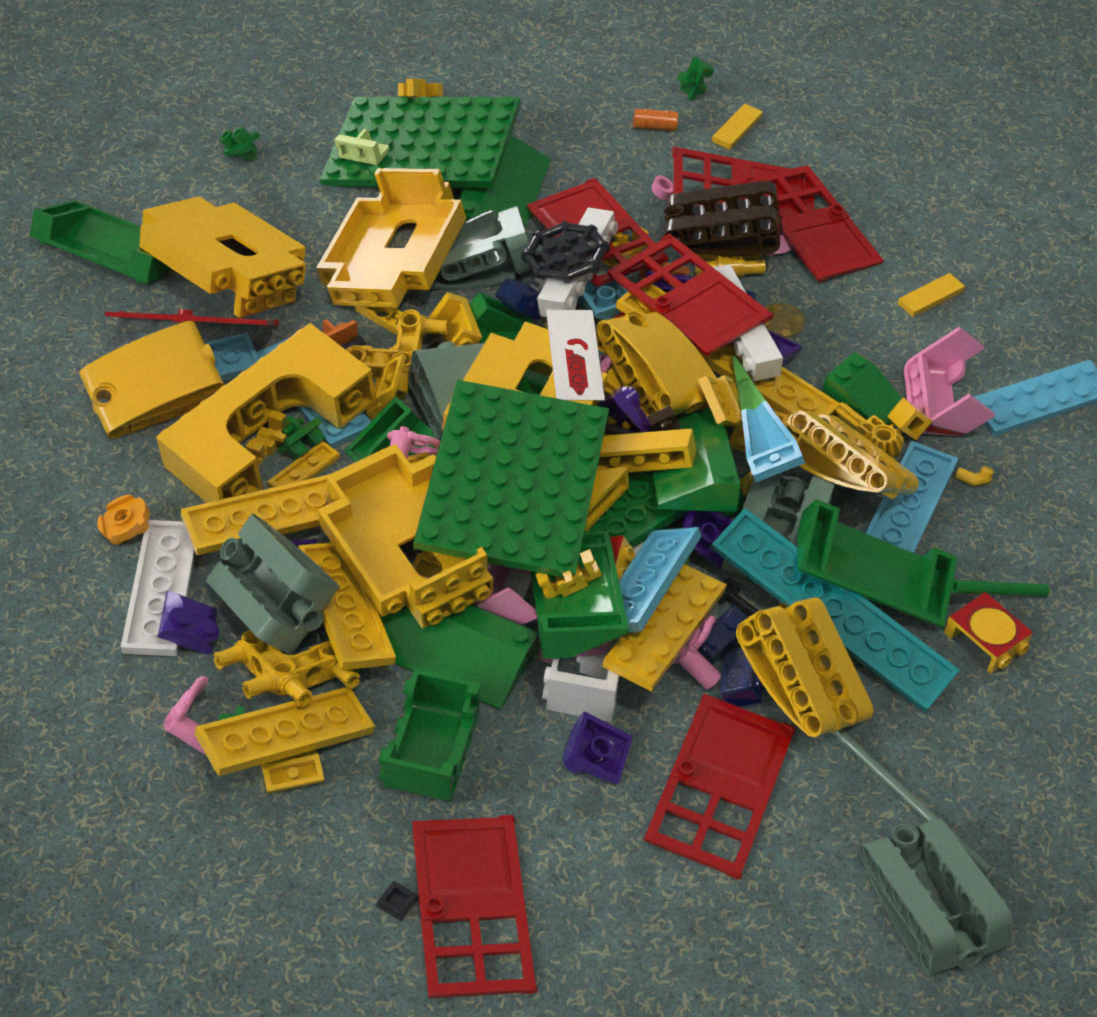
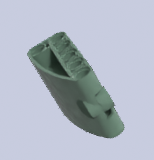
M447 341L440 344L437 348L414 350L412 352L408 373L409 386L436 439L440 441L443 434V414L452 400L457 379L463 380L485 343L456 346L455 343Z
M783 472L759 482L753 479L743 509L749 510L798 547V529L803 510L816 499L831 505L836 483L813 476L810 484L798 477H786L783 475ZM724 559L722 570L750 579Z
M251 514L238 532L241 538L237 540L231 537L223 543L220 556L225 561H218L206 581L256 637L279 650L293 655L308 632L314 631L322 624L324 617L322 612L340 586L284 535L262 518Z
M941 818L915 827L909 824H901L894 828L892 837L888 838L885 836L860 845V856L873 887L910 954L925 976L928 977L955 966H959L964 970L970 969L977 965L983 956L1009 947L1013 930V917L1010 909Z

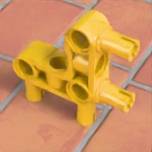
M413 309L401 313L396 328L397 342L390 349L357 345L346 349L371 369L373 379L383 375L387 362L404 354L406 356L405 365L403 366L395 394L398 399H404L407 396L408 373L412 352L414 350H421L423 336L426 334L447 335L448 320L427 319V317L420 315L418 311Z
M249 630L243 633L242 640L237 641L233 647L214 653V663L219 670L241 663L257 677L242 683L244 686L242 690L247 699L270 692L279 696L289 695L300 707H305L312 701V692L307 689L311 686L338 678L348 689H353L360 682V675L353 669H340L330 641L312 646L309 650L296 655H287L263 642Z

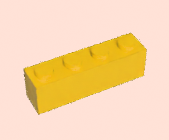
M692 429L604 436L597 471L623 466L628 468V472L692 468L697 451Z

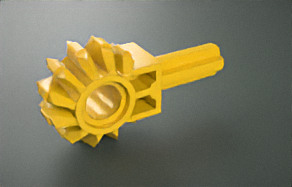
M843 402L835 409V413L889 456L892 458L899 457L904 445V437L901 436L900 429H895L894 424L886 425L884 421L875 415L866 420Z

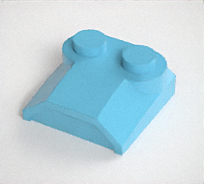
M588 280L584 294L578 299V304L584 309L593 310V315L598 319H613L622 313V311L615 307L617 300L628 291L615 280L596 288Z

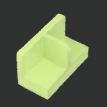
M363 129L357 138L338 135L335 139L339 158L378 165L390 150L389 145L371 141L368 129Z

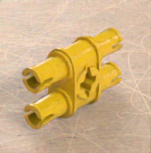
M695 253L703 260H713L706 261L713 268L731 265L739 278L750 274H765L766 265L764 259L744 260L761 259L762 255L716 256ZM695 266V275L697 276L703 271Z

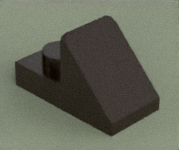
M670 405L647 416L654 432L681 430Z

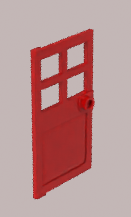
M675 146L672 148L673 194L683 193V179L703 182L704 190L711 189V184L720 186L743 184L742 180L746 177H757L791 169ZM683 157L703 160V174L683 171ZM711 162L730 165L731 180L711 176ZM806 176L786 180L795 192L813 188V185ZM774 182L777 187L778 196L786 194L780 185ZM814 196L801 199L809 211L815 210ZM792 201L780 204L781 218L801 213Z
M808 165L757 177L750 176L742 180L743 184L758 181L777 182L786 193L778 196L779 204L792 201L801 212L800 214L781 218L783 236L818 282L827 281L828 278L884 263V260L850 219L844 208L835 200ZM806 176L814 188L795 192L786 180ZM820 194L829 205L825 208L809 211L801 199Z
M596 178L589 179L586 183L527 204V209L544 229L561 224L565 220H567V223L579 224L587 208L614 211L615 221L618 223L616 234L631 230L638 239L616 248L610 242V251L605 254L602 261L613 257L618 264L626 261L622 255L623 253L643 245L648 248L655 244ZM662 251L651 259L660 265L667 262L669 257ZM641 263L622 275L627 276L648 266ZM593 273V277L589 281L596 288L614 280L607 273L600 276Z
M671 234L661 238V241L607 271V275L648 307L651 312L661 314L674 324L706 356L711 355L758 325L767 323L774 317L773 313ZM669 247L674 248L683 256L664 268L651 259ZM689 262L703 271L685 283L680 282L670 274ZM641 263H644L655 272L636 284L622 275ZM662 278L675 288L654 300L642 291Z
M178 309V314L172 315L105 311L106 317L172 320L178 322V324L186 321H194L195 323L199 321L279 325V319L264 320L193 315V310Z
M703 694L643 841L726 873L725 875L734 879L741 880L744 865L796 728L782 722L781 724ZM678 783L711 795L704 815L670 802ZM719 799L753 811L746 832L712 819ZM666 812L700 825L692 846L658 832ZM708 829L742 842L734 863L700 849Z
M499 815V817L412 821L428 998L512 993L534 994L538 992L537 985L535 984L514 815ZM516 919L519 943L482 945L479 920ZM469 921L472 945L435 947L434 923ZM520 953L523 979L486 981L483 956ZM473 956L476 981L438 984L436 958Z

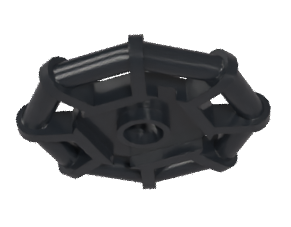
M565 220L561 224L548 229L536 230L532 234L533 238L529 245L522 251L521 258L533 271L535 278L564 281L566 284L575 278L598 272L599 265L605 254L610 251V244L604 241L598 232V228L593 224L585 226L567 223V220ZM593 240L596 245L590 246L588 242ZM539 245L543 246L541 251H536Z

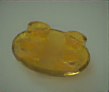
M773 303L765 306L768 311L774 314L773 319L764 324L768 330L787 339L792 338L793 335L803 330L805 317L798 308L786 303Z

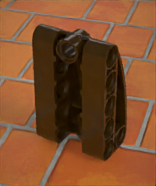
M758 181L670 195L667 199L666 208L663 211L665 218L664 236L668 234L673 235L694 253L716 256H755L772 254L780 248V236L783 235L777 187L771 181Z

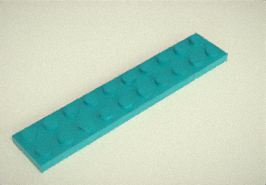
M746 508L712 543V550L788 607L797 601L813 597L822 600L847 653L925 713L959 673L960 670L863 596L798 571V547Z

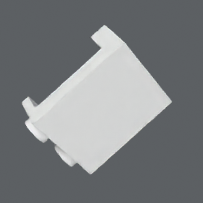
M553 659L552 667H546L543 681L545 685L542 699L547 700L546 710L577 716L586 711L601 720L612 722L617 699L619 675L608 670L607 679L602 680L558 671L559 659Z

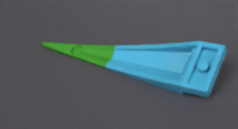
M733 356L732 360L744 429L746 457L755 481L759 482L804 464L805 461L796 439L764 399L738 359Z

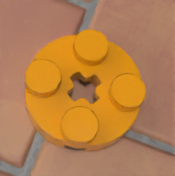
M124 495L111 501L105 507L108 511L104 516L100 514L97 521L98 529L102 535L113 545H119L123 541L129 540L137 534H143L148 530L150 510L141 497L134 498L132 495Z

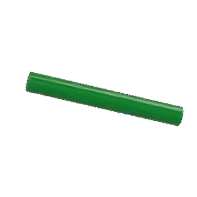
M954 580L952 582L953 593L983 594L986 592L989 595L1047 597L1050 593L1048 584Z

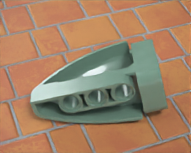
M518 206L498 212L499 217L496 216L494 210H490L466 221L442 264L431 289L460 290L493 286L516 280V273L521 274L530 271L531 269L528 264L521 258L522 251L527 248L530 242Z

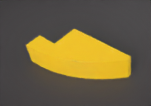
M623 466L596 472L584 531H587L629 488L628 468Z

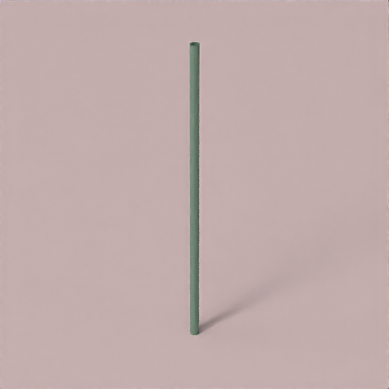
M711 610L708 616H715L716 621L714 625L743 651L737 640L736 629L715 610ZM841 729L836 733H831L926 822L938 819L928 807L845 730ZM952 831L984 875L989 873L992 867Z

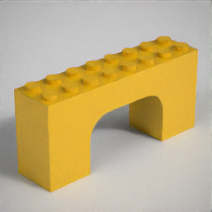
M309 323L156 436L164 467L206 503L263 490L257 457L240 443L268 422V415L272 410L282 412L287 408L303 406L315 410L336 428H343L376 402L372 371L347 350Z

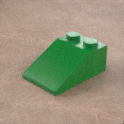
M856 352L825 376L822 390L823 393L837 402L847 404L864 419L867 420L875 415L884 421L886 425L892 423L888 415L902 399L875 364Z

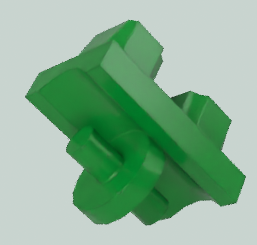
M693 56L687 71L679 72L677 79L681 82L680 90L688 94L690 101L696 99L698 94L705 93L706 84L704 79L705 77H712L714 68L709 63L703 62L699 57Z
M244 127L237 128L234 133L231 130L225 131L219 139L226 147L223 154L228 157L240 154L241 158L245 161L254 160L257 156V148L253 142L259 139L260 135L257 131L249 133Z
M292 416L285 418L283 421L284 429L281 430V433L289 434L290 437L284 441V444L278 448V451L282 455L288 451L297 460L309 451L302 440L306 439L312 447L323 441L326 437L319 429L322 423L320 418L316 417L304 427H301L304 424V420L301 417L298 419Z

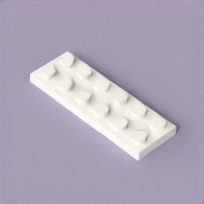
M148 520L149 528L143 535L121 643L122 654L177 656L179 645L157 636L166 592L172 591L188 597L196 552L184 522Z

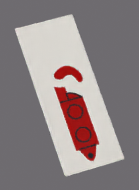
M546 310L556 398L562 400H605L593 310Z

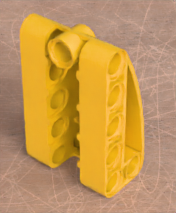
M631 311L625 317L602 320L598 323V338L624 386L627 388L632 387L639 393L640 407L646 416L669 405L675 416L710 408L698 380L705 376L713 379L717 378L692 342L669 320L657 312L640 314L636 311Z
M186 321L128 343L93 361L79 372L92 401L93 411L99 416L103 428L110 439L184 415L224 386L215 366L213 351L209 344L204 343L194 321ZM107 399L109 402L101 403L99 400Z
M796 411L785 424V427L796 439L805 463L799 466L816 476L856 490L879 492L891 499H896L898 494H914L918 489V478L911 471L836 416L826 414L818 416L812 412ZM806 417L807 425L803 428V420Z
M813 597L797 601L785 609L776 606L760 610L737 626V640L756 675L778 706L808 736L817 737L826 733H836L845 727L867 721L873 716L874 708L824 603L819 598Z

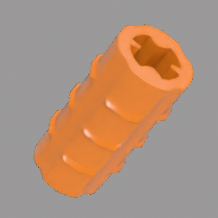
M635 108L633 128L664 131L677 130L678 112L657 109L649 110L646 108Z

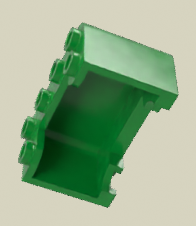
M414 669L412 678L406 679L403 689V695H407L403 710L406 712L404 717H399L395 731L398 734L396 740H391L388 747H383L380 752L379 764L382 767L379 780L383 781V787L447 802L452 801L479 716L481 683Z

